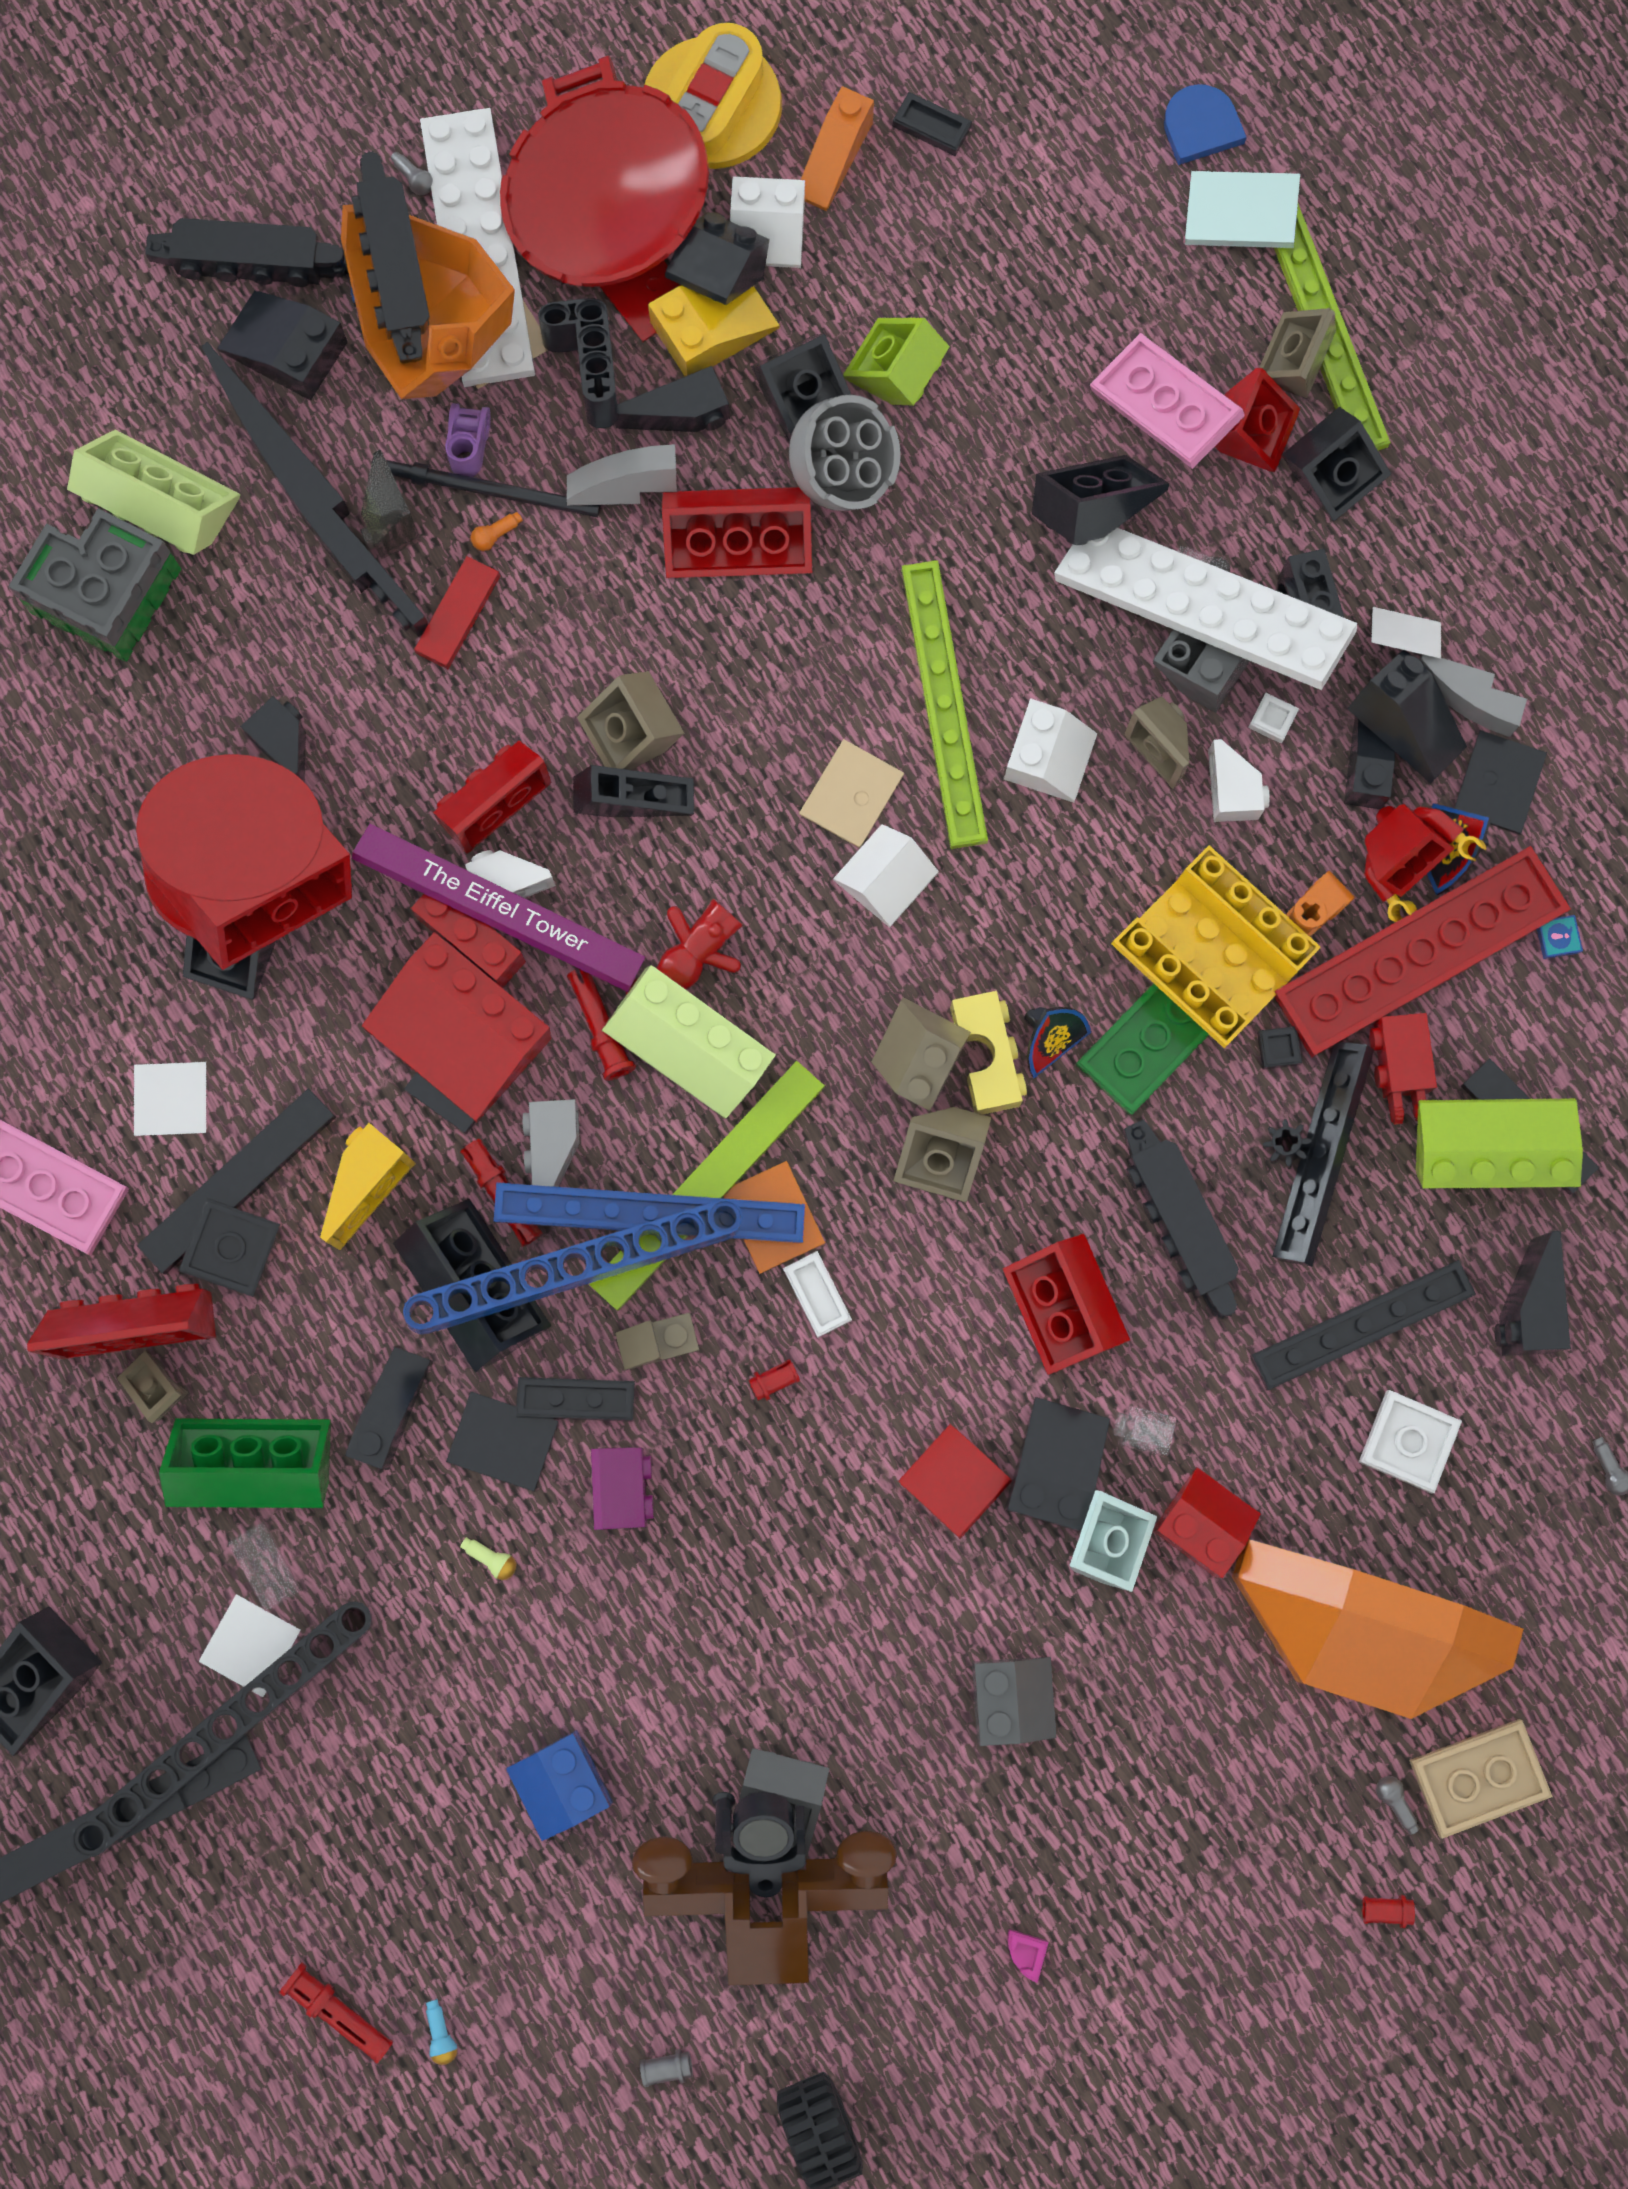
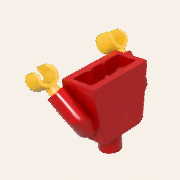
M1401 804L1397 808L1386 806L1376 814L1378 825L1366 835L1364 840L1368 852L1364 875L1381 901L1388 902L1389 918L1397 922L1402 919L1400 915L1401 906L1404 907L1409 915L1417 911L1416 905L1413 902L1400 900L1398 896L1402 897L1455 849L1452 845L1453 841L1459 845L1458 850L1461 856L1471 861H1476V859L1468 854L1469 845L1476 842L1484 850H1486V845L1482 840L1474 836L1464 835L1462 833L1464 829L1441 810L1423 806L1413 810L1405 804Z

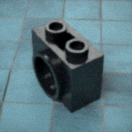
M1325 549L1289 556L1278 576L1276 591L1344 618Z

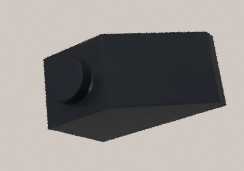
M272 696L240 727L247 737L274 763L292 771L305 783L306 731L299 722L303 716L290 702L286 701L282 705Z

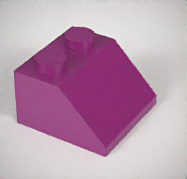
M644 1448L591 1449L594 1530L647 1527V1519H654L653 1495H646L645 1479H652L651 1455L644 1456Z

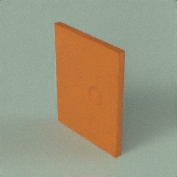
M787 1161L735 1184L724 1196V1199L805 1204L803 1243L743 1239L759 1274L825 1244Z

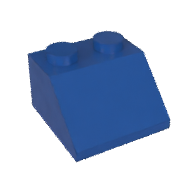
M577 1730L506 1768L541 1841L576 1826L609 1808L613 1803Z

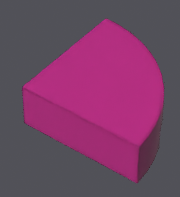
M1009 1929L1007 1937L1008 1950H1010L1015 1966L1019 1968L1018 1970L1025 1977L1038 1983L1048 1941Z

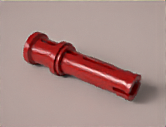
M579 969L584 983H581L576 971L573 970L567 974V978L571 983L593 1035L590 1046L592 1051L597 1052L605 1070L602 1074L604 1080H615L631 1073L636 1069L634 1061H629L624 1047L601 1031L610 1018L592 975Z
M301 1962L281 1988L279 1994L283 1997L288 1995L306 2009L305 2015L309 2018L313 2017L315 2019L316 2016L320 2017L378 2064L394 2041L388 2039L364 2020L363 2017L333 1995L335 1993V1990L332 1989L333 1986L329 1983L326 1985L322 1984L306 1971L307 1965Z

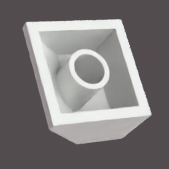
M733 176L730 222L739 226L750 227L757 234L770 239L765 266L801 268L805 180Z
M1030 698L1004 780L1074 803L1097 733L1067 710Z

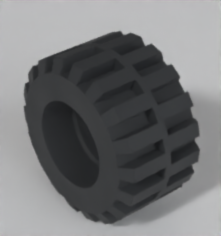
M822 2071L777 2092V2108L797 2167L809 2189H830L862 2175L863 2161L846 2110L832 2079Z

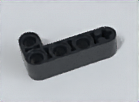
M596 298L557 301L545 304L538 313L544 347L548 351L558 353L578 351L587 422L595 428L604 429L611 427L618 421L619 409L606 304Z

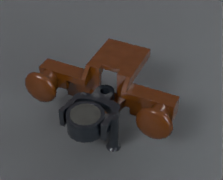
M719 1792L712 1798V1803L716 1807L715 1851L723 1854L724 1862L692 1863L691 1851L683 1842L664 1836L644 1842L635 1851L632 1866L637 1876L644 1880V1916L725 1914L728 1985L809 1983L807 1912L888 1909L887 1872L894 1866L897 1858L895 1846L889 1838L878 1832L865 1830L852 1833L844 1838L838 1846L836 1858L805 1860L804 1806H796V1821H794L792 1805L784 1797L769 1792L753 1793L742 1798L735 1806L733 1823L732 1807L736 1802L735 1797L729 1792ZM794 1830H796L797 1843L794 1847H792L794 1842ZM731 1832H733V1842H734L735 1848H734L733 1845H732V1835H731ZM806 1864V1870H799ZM782 1888L783 1922H750V1890L754 1895L767 1898L778 1894Z

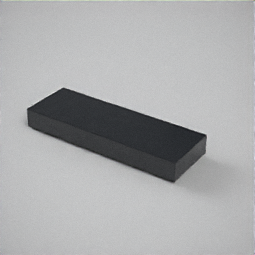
M518 1377L516 1417L633 1422L635 1381Z

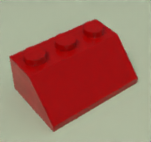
M520 740L513 746L508 744L501 748L495 754L494 761L484 770L482 768L475 770L466 779L464 787L455 794L453 792L448 793L437 803V809L433 813L438 823L466 854L471 852L552 783L544 760Z
M1084 1233L1056 1242L1002 1268L1047 1375L1130 1341Z

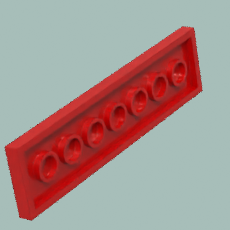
M1529 846L1418 909L1411 915L1402 918L1275 990L1276 995L1274 998L1292 1027H1295L1299 1039L1311 1058L1338 1042L1373 1024L1381 1017L1387 1016L1552 920L1564 915L1571 908L1533 848Z

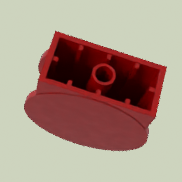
M238 754L201 758L184 764L168 773L150 790L141 805L137 818L136 833L149 899L156 911L166 922L180 932L197 939L222 970L352 899L349 852L323 824L318 801L310 788L292 771L277 763L259 757Z

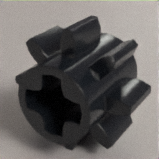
M1284 1119L1283 1127L1277 1131L1272 1127L1268 1128L1272 1141L1264 1142L1263 1149L1274 1150V1154L1270 1159L1271 1164L1277 1163L1280 1159L1286 1162L1288 1169H1291L1292 1161L1297 1158L1306 1162L1307 1158L1305 1153L1302 1152V1147H1309L1312 1144L1311 1139H1301L1300 1135L1304 1131V1125L1300 1124L1294 1129L1289 1127L1287 1119ZM1284 1137H1291L1292 1143H1295L1289 1152H1284L1283 1146L1280 1145L1283 1144Z

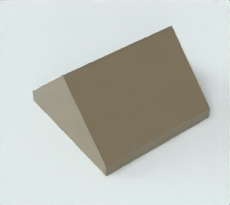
M1330 308L1283 312L1259 368H1263L1282 390L1307 398L1336 333L1335 312Z

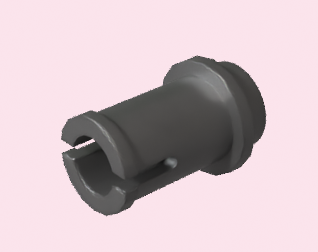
M678 2049L675 2050L674 2055L640 2060L643 2086L649 2087V2085L674 2080L685 2083L686 2078L693 2077L690 2053H682Z

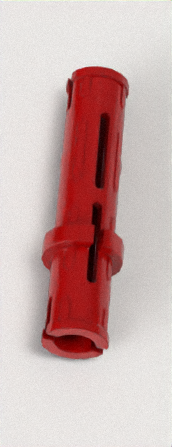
M479 1138L466 1145L460 1153L477 1176L478 1180L476 1182L479 1187H484L495 1203L496 1183L509 1182L504 1176L506 1171L503 1166L497 1165L487 1151L483 1141ZM508 1223L522 1247L529 1245L537 1240V1237L543 1235V1232L537 1225Z

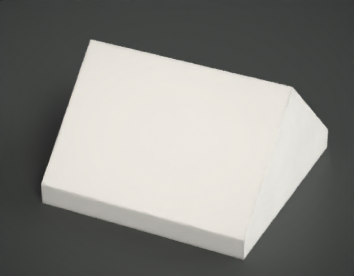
M882 824L833 880L890 928L939 871L911 837Z

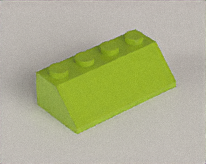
M1575 1098L1418 1101L1416 1174L1422 1188L1581 1187L1583 1147L1578 1106Z

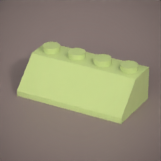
M113 430L74 450L67 490L81 496L85 502L96 504L110 511L115 517L129 521L144 529L145 532L175 545L178 550L192 555L213 543L240 498V494L117 430Z
M652 965L642 972L601 1030L725 1119L755 1086L775 1057L773 1052Z

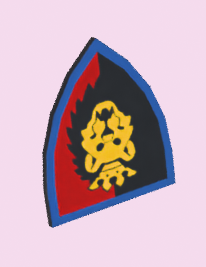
M1435 803L1432 804L1433 809L1443 811L1464 829L1462 831L1464 835L1474 836L1482 840L1486 847L1488 846L1489 841L1486 836L1492 818ZM1454 841L1452 845L1455 849L1427 873L1436 895H1440L1454 886L1475 862L1462 857L1458 850L1459 845ZM1474 842L1469 845L1468 854L1477 859L1480 851L1484 849Z
M1039 1007L1031 1009L1025 1014L1024 1020L1034 1029L1028 1043L1026 1056L1031 1076L1033 1078L1037 1077L1092 1032L1087 1019L1081 1012L1070 1007L1050 1009Z

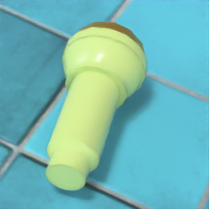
M467 1537L463 1540L460 1548L464 1549L466 1554L488 1566L494 1578L507 1580L515 1573L516 1561L512 1555L495 1553L476 1540H470Z

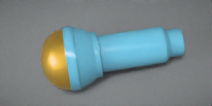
M438 1999L426 2002V2015L432 2036L429 2055L436 2064L446 2065L455 2059L457 2044L448 2035L442 2007L439 2006Z

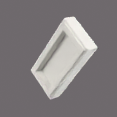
M818 1251L783 1268L817 1338L852 1321Z

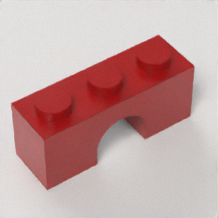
M423 894L410 908L422 924L454 946L471 963L502 988L526 963L522 952L490 925L428 895Z

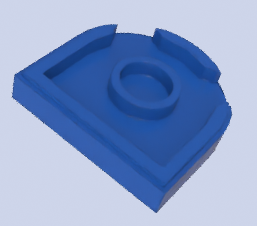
M1191 85L1178 91L1168 103L1164 119V129L1178 165L1245 144L1247 137L1230 98L1221 90L1209 85Z

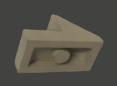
M690 1313L656 1322L649 1320L615 1333L625 1371L700 1351Z
M144 1351L117 1377L139 1410L151 1423L160 1421L188 1394L184 1388L167 1375L158 1361L147 1351Z

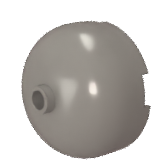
M843 395L826 399L809 408L797 422L789 444L790 468L801 491L819 506L835 511L867 508L876 504L888 487L894 484L900 466L898 435L895 427L889 426L885 417L877 409L878 405L873 401L857 395Z

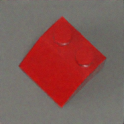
M1196 1467L1154 1526L1153 1532L1212 1576L1223 1579L1246 1546L1261 1514Z

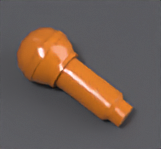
M518 512L506 515L490 526H477L470 536L472 545L479 551H489L499 537L516 528L523 521L522 517Z

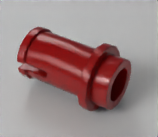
M790 1359L761 1374H758L756 1371L753 1373L754 1377L748 1380L758 1401L763 1398L768 1401L770 1400L769 1395L800 1382L798 1373Z
M1399 1895L1398 1899L1369 1898L1364 1896L1362 1900L1364 1924H1399L1400 1928L1405 1929L1407 1925H1414L1415 1922L1414 1901L1406 1899L1405 1895Z

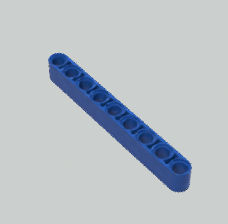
M727 1199L718 1200L422 1292L410 1297L405 1303L403 1309L404 1319L409 1329L414 1333L421 1335L430 1334L731 1239L737 1234L743 1219L742 1210L734 1201ZM718 1212H728L734 1218L735 1224L727 1229L720 1228L715 1224L713 1216ZM682 1223H690L695 1226L698 1235L692 1240H683L678 1236L676 1228ZM649 1234L656 1236L660 1241V1248L654 1252L644 1251L639 1245L641 1237ZM608 1246H615L622 1251L623 1259L616 1264H610L603 1260L601 1252ZM570 1258H579L585 1263L586 1269L582 1274L572 1276L565 1272L563 1268L564 1263ZM539 1269L547 1274L548 1281L544 1286L534 1288L527 1284L526 1276L532 1270ZM497 1281L505 1282L510 1287L507 1297L500 1300L491 1298L487 1293L489 1286ZM458 1293L467 1294L472 1299L471 1306L462 1312L454 1311L449 1305L451 1298ZM419 1305H427L433 1309L432 1318L425 1324L415 1323L411 1319L412 1311Z

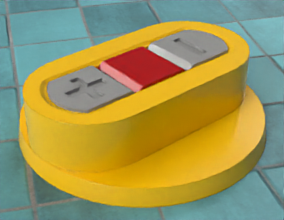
M734 23L712 25L702 31L698 37L683 41L670 48L655 62L644 84L668 94L671 100L690 114L703 137L708 155L709 169L734 166L756 155L771 140L781 118L782 95L776 75L762 56L761 45L757 37L747 28Z

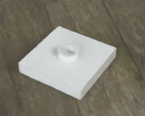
M1387 1390L1359 1463L1431 1494L1435 1493L1462 1421L1396 1392Z

